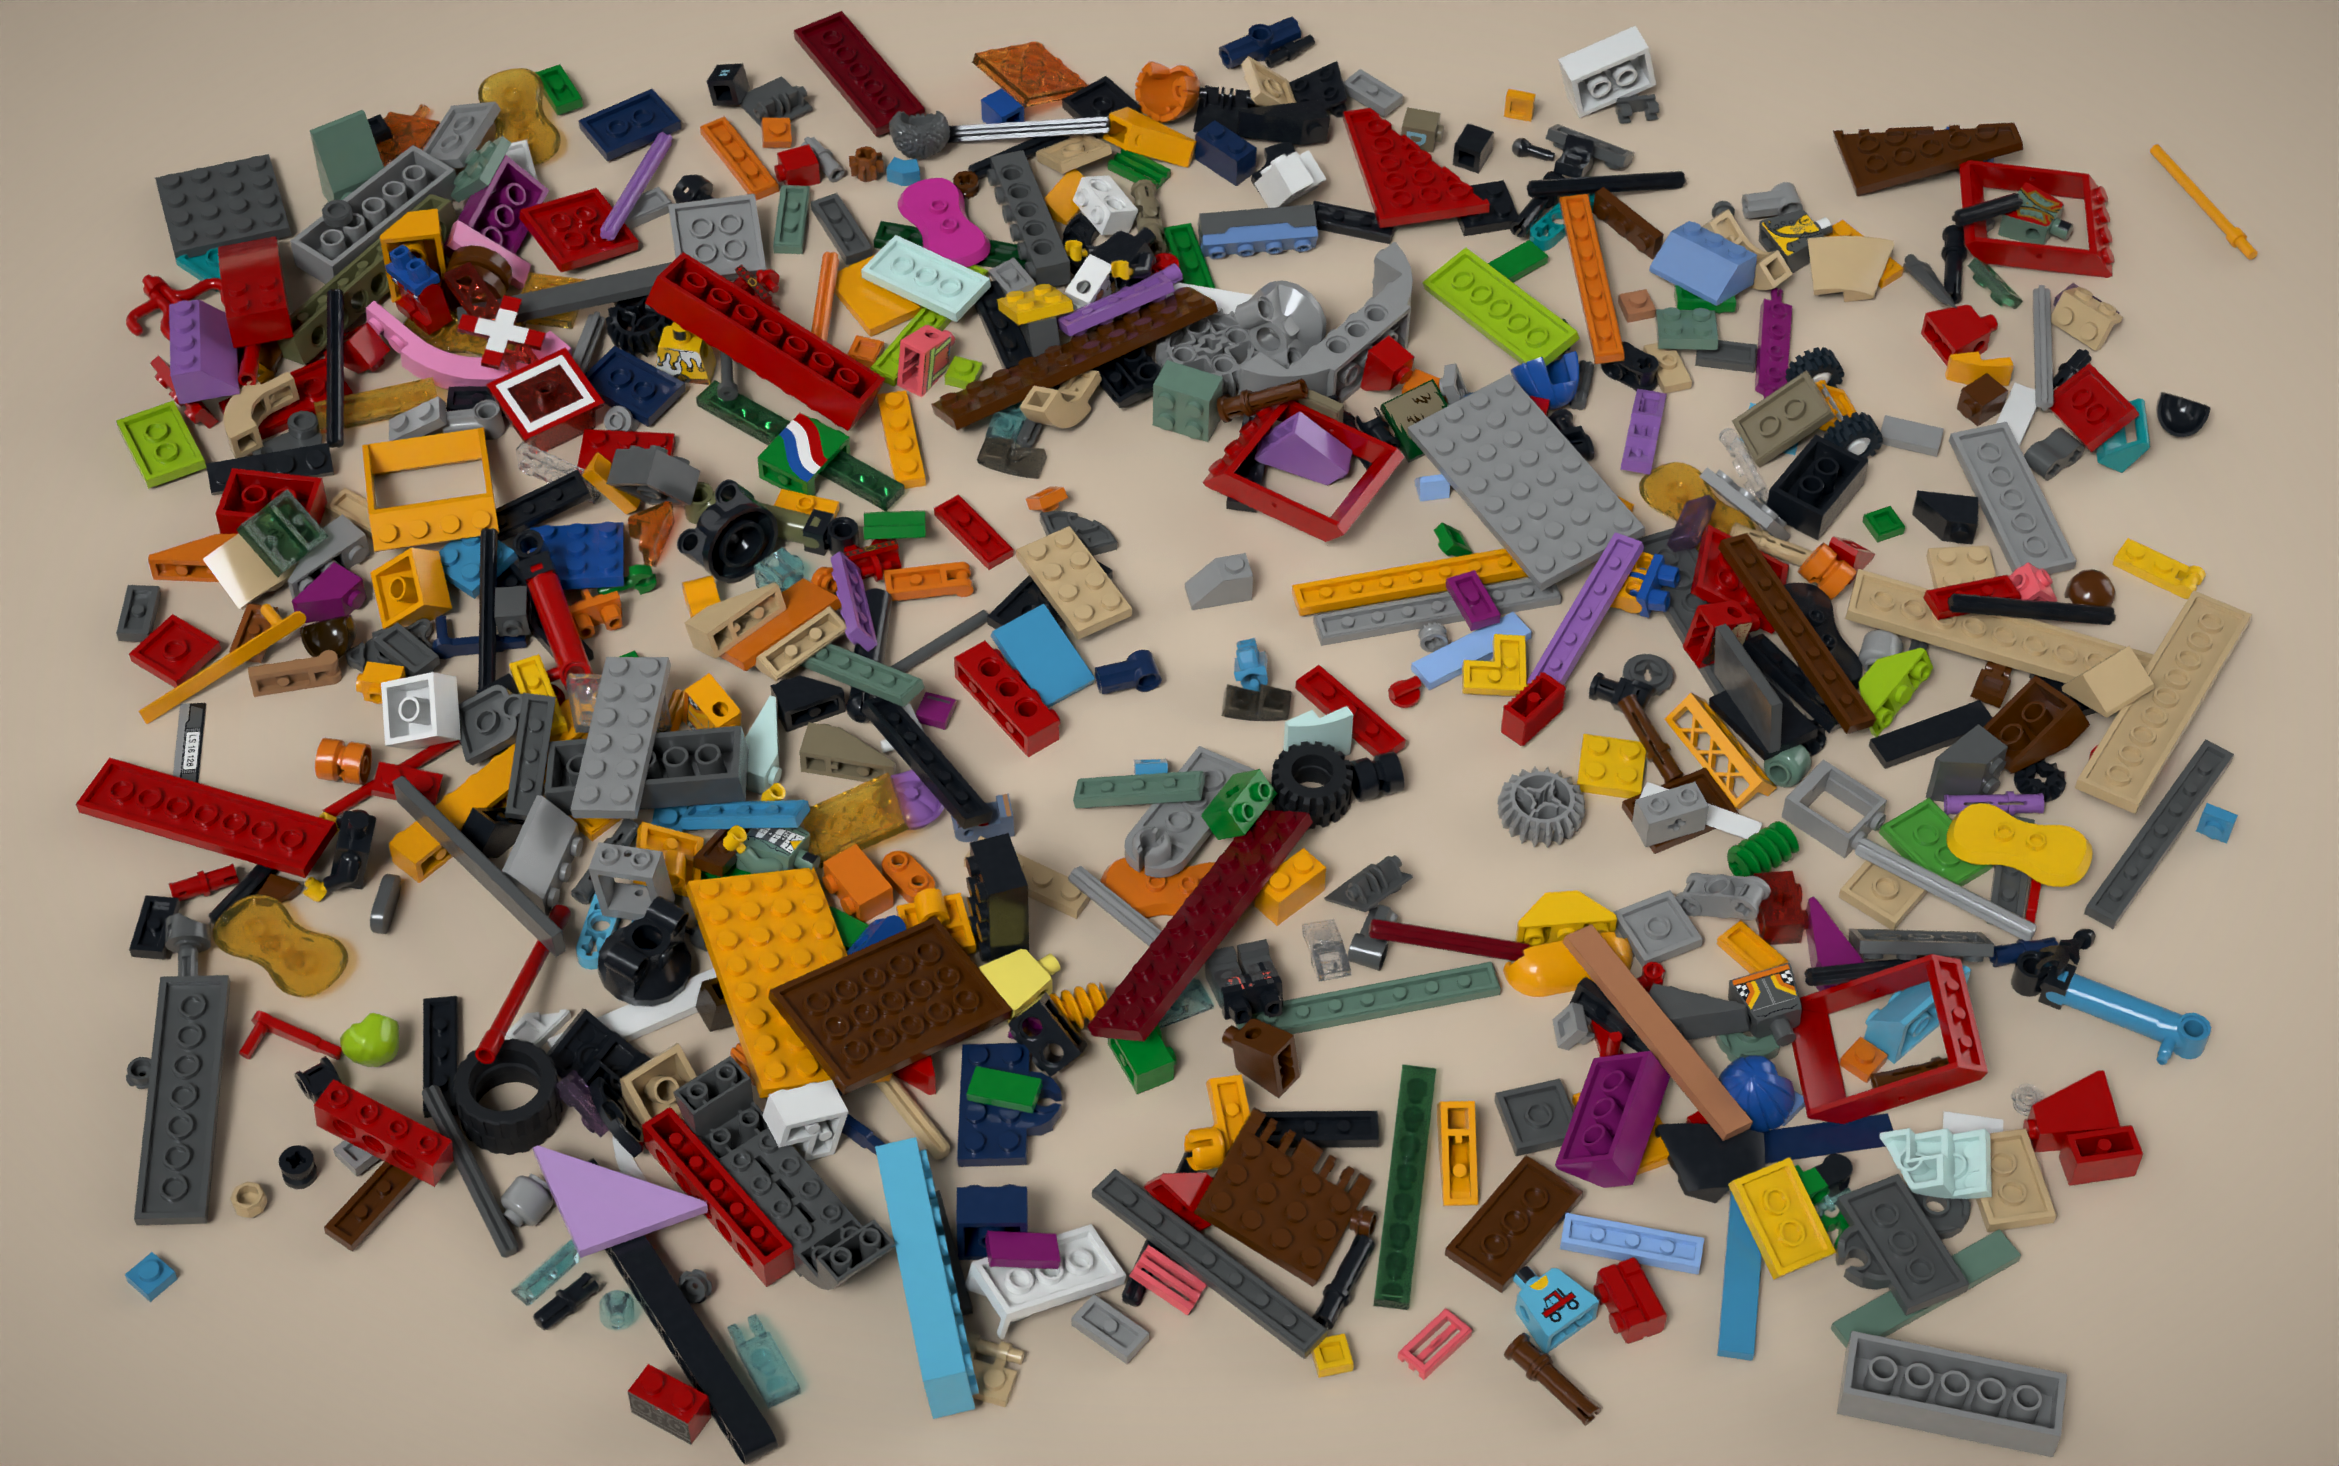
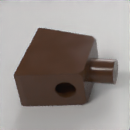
M1255 1018L1250 1019L1241 1029L1229 1026L1225 1030L1222 1042L1233 1049L1237 1070L1277 1098H1280L1300 1077L1293 1034Z

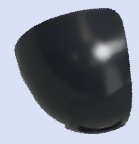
M2161 392L2157 401L2156 413L2159 423L2166 432L2177 437H2186L2195 434L2204 426L2211 407L2187 398Z

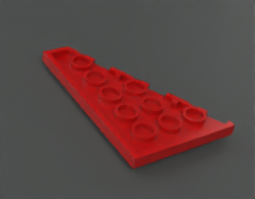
M1372 108L1343 111V122L1380 228L1489 212L1490 203L1488 199L1482 200L1473 193V188L1469 184L1462 182L1460 177L1446 166L1441 168L1433 162L1432 155L1421 150L1418 144L1405 134L1400 136L1392 129V124L1380 118L1379 114Z

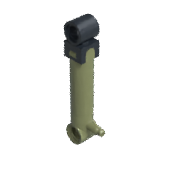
M697 482L691 505H684L686 519L693 524H697L701 514L709 506L716 503L715 491H713L709 484ZM761 503L777 519V538L804 544V551L825 556L829 548L830 554L833 556L839 551L844 553V548L847 546H859L858 525L849 517L834 519L833 513L813 509L811 514H806Z

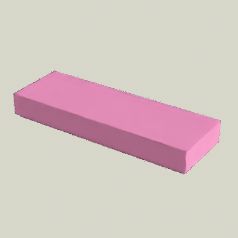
M459 220L452 225L447 243L448 247L456 251L460 247L475 245L496 251L507 260L512 268L513 277L510 284L519 290L526 285L531 267L530 263Z

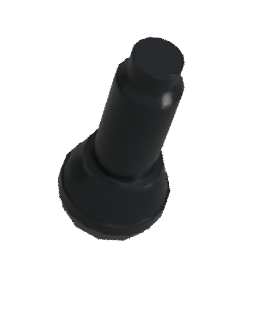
M1518 138L1512 144V152L1517 157L1531 156L1545 161H1553L1555 153L1548 149L1532 145L1526 138Z

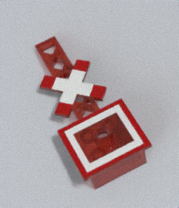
M471 262L445 272L444 281L468 314H462L457 332L484 338L487 341V346L481 360V366L499 370L502 363L509 373L486 384V388L526 444L531 457L534 458L583 435L584 429H595L596 410L605 406L604 401L566 347L544 358H537L532 349L541 351L546 333L515 326L522 299L504 295L501 304H499ZM467 275L472 280L470 286L461 285L456 282V280ZM473 298L486 300L485 308L472 305ZM508 344L517 345L515 351L506 349ZM518 362L528 364L520 369L516 368ZM544 389L549 390V392L541 393L539 391Z

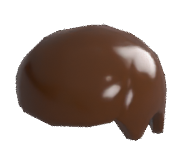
M2088 569L2080 571L2071 578L2067 584L2064 596L2065 598H2070L2073 604L2111 607L2116 593L2111 580L2103 572Z

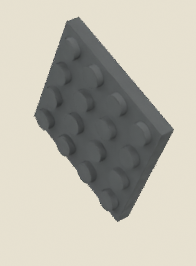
M269 154L155 178L175 259L187 254L189 258L205 255L209 249L274 236H277V239L291 236Z

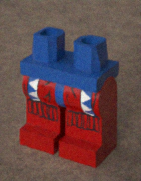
M400 245L389 253L392 262L387 264L385 268L387 273L391 275L392 281L398 285L401 298L395 301L397 309L409 320L414 321V324L428 335L453 321L443 291L437 284L440 282L439 275L428 267L425 261L412 254L405 245Z

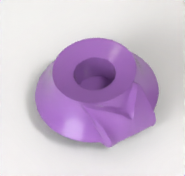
M913 770L890 775L889 781L882 786L877 798L879 811L884 818L906 830H917L927 826L944 809V806Z

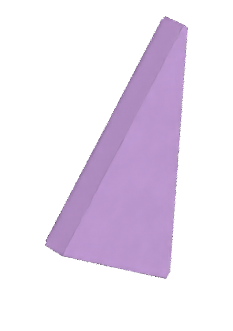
M538 1145L533 1147L535 1158L580 1258L708 1212V1205L704 1200Z

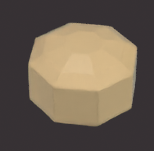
M248 1181L236 1186L230 1197L236 1214L247 1218H252L262 1213L267 1204V1198L261 1185Z

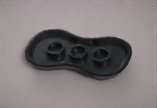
M1800 582L1785 584L1784 586L1857 690L1859 688L1858 682L1863 677L1862 664L1859 657L1843 640L1836 628L1833 606L1829 597L1819 587L1812 584ZM1798 665L1799 670H1800V672L1802 673V675L1805 677V679H1806L1809 683H1811V682L1809 681V679L1806 677V675L1804 674V672L1802 671V669L1800 668V666Z

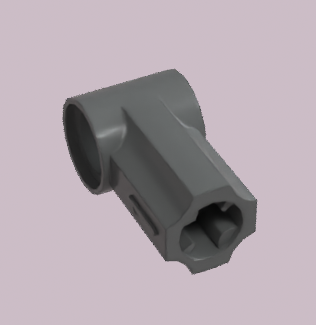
M1379 905L1369 911L1360 934L1356 933L1352 939L1347 961L1378 971L1381 970L1386 958L1389 941L1370 938L1368 930L1372 919L1397 922L1398 915L1390 907Z

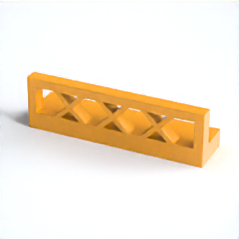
M1690 693L1664 718L1701 766L1708 770L1735 808L1741 809L1757 792L1769 796L1777 788L1705 699ZM1687 710L1693 715L1692 728H1682L1677 722ZM1698 734H1709L1711 737L1709 750H1699L1697 747ZM1716 756H1726L1729 759L1727 772H1717L1715 770ZM1734 778H1744L1750 785L1739 797L1733 792Z

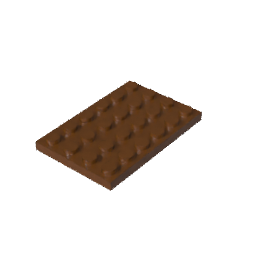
M933 917L770 990L768 996L774 1007L843 1095L1010 1019L1012 1013L1011 1007L937 917Z

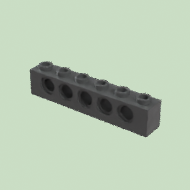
M1021 150L990 157L991 169H987L988 182L990 186H995L996 202L998 205L1002 204V214L1005 223H1010L1009 229L1012 241L1018 242L1017 251L1020 260H1025V271L1035 281L1036 286L1050 284L1055 287L1069 284L1071 282L1070 260L1024 151Z

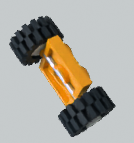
M1819 347L1813 349V352L1809 350L1804 351L1805 355L1803 357L1800 355L1795 357L1797 362L1791 361L1789 364L1790 368L1786 369L1787 375L1785 377L1787 382H1790L1807 370L1835 415L1833 419L1819 427L1822 431H1828L1827 434H1824L1823 438L1868 460L1867 456L1869 455L1873 457L1876 454L1875 449L1880 450L1881 448L1880 443L1883 442V435L1872 417L1864 412L1858 415L1845 391L1837 388L1836 384L1841 385L1843 382L1844 370L1833 351L1825 347L1820 351Z

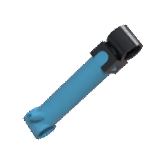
M2026 951L2017 958L2011 978L2012 988L2017 993L2026 997L2040 994L2038 1002L2058 1010H2061L2064 1004L2161 1042L2157 1062L2160 1065L2167 1064L2173 1051L2181 1058L2195 1059L2201 1056L2211 1033V1026L2209 1021L2200 1014L2186 1013L2181 1015L2075 974L2077 967L2071 964L2067 965L2066 970L2061 975L2055 974L2057 969L2055 966H2051V968L2050 966L2040 971L2039 975H2035L2036 965L2043 959L2038 957L2039 952Z

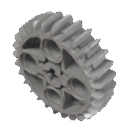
M1221 308L1219 312L1157 340L1156 362L1160 370H1162L1165 362L1169 360L1223 377L1222 396L1229 394L1232 397L1235 396V391L1239 392L1240 389L1239 371L1242 364L1248 359L1251 360L1259 352L1251 342L1250 330L1240 327L1233 311L1229 314H1224Z

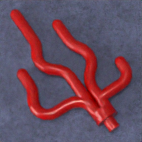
M146 275L142 280L144 284L143 292L150 300L129 312L126 317V326L133 335L139 336L143 333V328L138 321L153 311L160 309L163 312L160 331L170 341L169 305L184 300H192L209 290H219L221 292V302L224 305L221 279L208 278L185 290H174L162 277ZM238 347V359L239 363H241L244 356V350L241 347Z

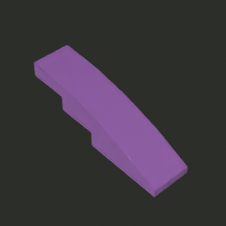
M1637 389L1621 470L1651 474L1667 393Z

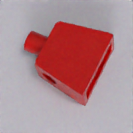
M1970 305L1925 313L1921 334L1947 366L1949 356L1952 354L1979 352L1981 355L1987 350L1991 332L1996 331L1998 328L1994 315L1989 314L1980 317Z

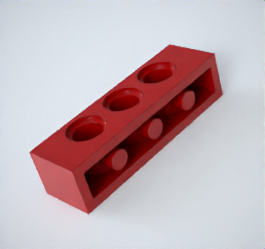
M984 640L954 657L955 678L1027 757L1059 740V725L1061 722L1058 714L1052 708H1047L1038 692L1033 688L1030 689L1023 682L1021 674L1015 668H1010L998 649H993Z
M334 1079L314 1104L316 1126L434 1187L454 1161L451 1139Z

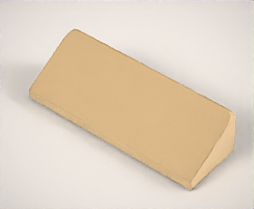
M829 606L757 656L755 666L759 671L777 682L845 634L846 624Z

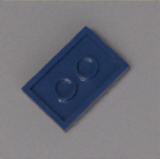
M653 89L578 120L579 129L606 161L653 142L661 132L668 135L681 129V121Z
M616 346L611 348L585 373V376L600 395L604 404L610 407H626L631 412L633 419L648 427L686 391L685 382Z

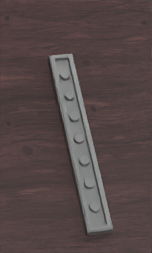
M1530 578L1484 586L1501 615L1559 605L1561 603V595L1556 583L1542 591ZM1449 592L1314 615L1313 619L1321 646L1416 630L1423 627V625L1428 626V623L1433 625V622H1436V625L1438 623L1444 625L1465 621Z

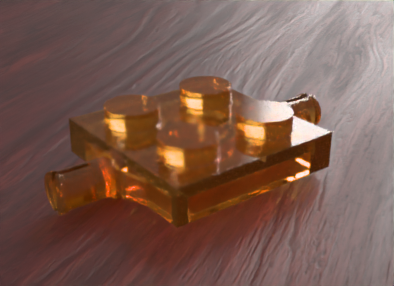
M419 105L417 111L411 116L389 112L386 115L384 121L391 129L393 138L376 144L384 167L412 145L421 150L424 149L440 124L439 121L425 119L430 113L428 106Z

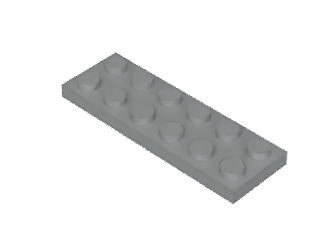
M2002 422L1951 433L1949 438L1950 445L1975 496L1978 497V502L2012 572L2026 563H2030L2038 569L2043 568L2048 574L2074 569L2076 560L2008 423Z
M606 657L571 805L573 818H638L671 668L669 657Z

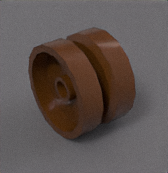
M475 245L460 247L452 253L440 285L448 308L457 314V307L503 298L508 291L513 277L512 268L507 260L496 251Z

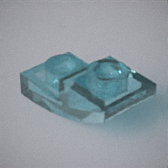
M1023 401L994 413L985 435L986 439L1012 446L1016 444V438L1027 418L1019 408Z

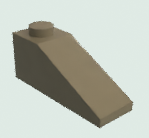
M808 722L799 751L801 772L884 785L889 781L890 775L896 774L894 761L842 728L829 724Z

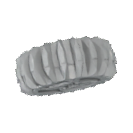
M1534 767L1531 773L1522 769L1519 776L1512 774L1509 782H1504L1501 793L1498 796V815L1502 819L1503 828L1509 829L1511 837L1520 835L1521 844L1526 840H1530L1534 847L1538 842H1543L1548 848L1551 841L1560 845L1563 838L1571 839L1574 831H1578L1585 814L1584 795L1580 794L1579 785H1573L1572 777L1563 779L1561 770L1556 774L1550 773L1549 767L1544 772L1538 771Z

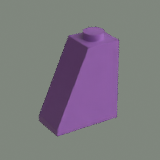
M1299 411L1266 432L1258 442L1254 459L1268 466L1328 486L1348 474L1351 468L1352 450Z

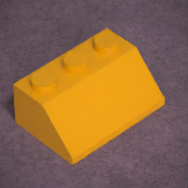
M438 209L407 212L380 235L384 264L386 266L392 262L389 255L392 250L400 245H405L412 254L425 261L426 265L439 275L440 282L437 284L440 286L448 265ZM386 271L393 303L401 298L398 285L392 281L391 275Z

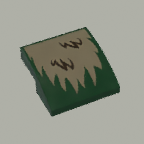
M1433 379L1381 404L1380 407L1381 412L1395 433L1394 436L1400 440V450L1408 463L1425 455L1408 435V427L1448 406Z

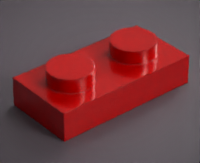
M379 761L371 790L372 796L397 800L392 781L403 776L434 806L437 805L443 782V774Z

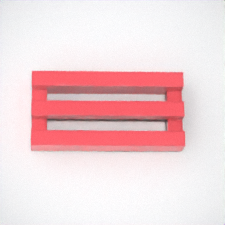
M1150 1245L1144 1250L1129 1274V1277L1186 1315L1191 1312L1194 1304L1201 1296L1200 1294L1207 1286L1196 1276ZM1144 1268L1156 1277H1158L1160 1282L1151 1277L1150 1275H1148L1147 1273H1145L1141 1269ZM1173 1287L1174 1289L1188 1297L1189 1300L1187 1301L1186 1299H1184L1183 1297H1181L1169 1288Z
M1445 1308L1398 1352V1359L1401 1362L1406 1361L1408 1367L1412 1371L1417 1370L1419 1377L1425 1380L1472 1336V1329ZM1449 1321L1451 1325L1415 1357L1413 1353ZM1457 1330H1460V1332L1456 1334L1443 1348H1441L1428 1362L1423 1364V1362L1428 1357H1430L1442 1344H1444Z

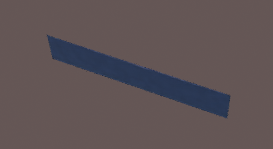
M1888 1113L1867 1116L1845 1124L1823 1122L1762 1132L1764 1133L1765 1164L1780 1162L1789 1157L1791 1160L1886 1147L1880 1139V1133L1893 1131Z

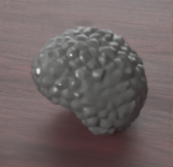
M898 111L890 120L889 131L893 143L907 158L926 159L931 157L936 152L939 153L946 146L950 138L948 121L940 111H936V114H927L926 116L924 113L921 116L919 114L908 116L904 111Z

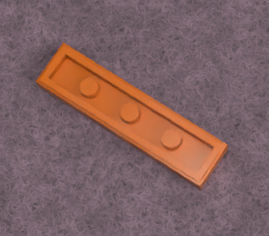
M725 116L700 126L701 135L747 194H755L757 201L779 192V184Z

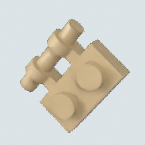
M970 1333L966 1335L979 1389V1394L973 1395V1399L1006 1407L1017 1379V1371L1007 1369V1362L1021 1365L1025 1351L1012 1348L1011 1343L1004 1341L998 1344L983 1340L982 1335ZM977 1353L994 1357V1363L989 1364L975 1360Z

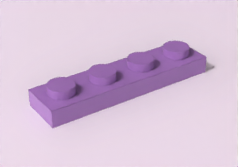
M1160 273L1056 318L1058 327L1069 337L1083 335L1088 331V328L1095 325L1108 324L1114 320V317L1123 313H1134L1140 309V306L1149 302L1154 303L1164 300L1167 294L1175 291L1173 283Z
M839 551L831 557V563L833 567L832 576L836 581L838 589L836 595L842 606L840 613L846 624L845 634L853 644H860L869 652L878 643L860 568Z

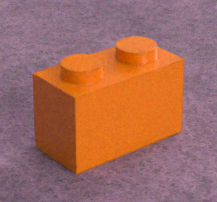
M857 844L823 862L824 877H822V882L830 894L835 893L840 899V904L846 914L853 915L854 918L865 923L894 907L893 887Z

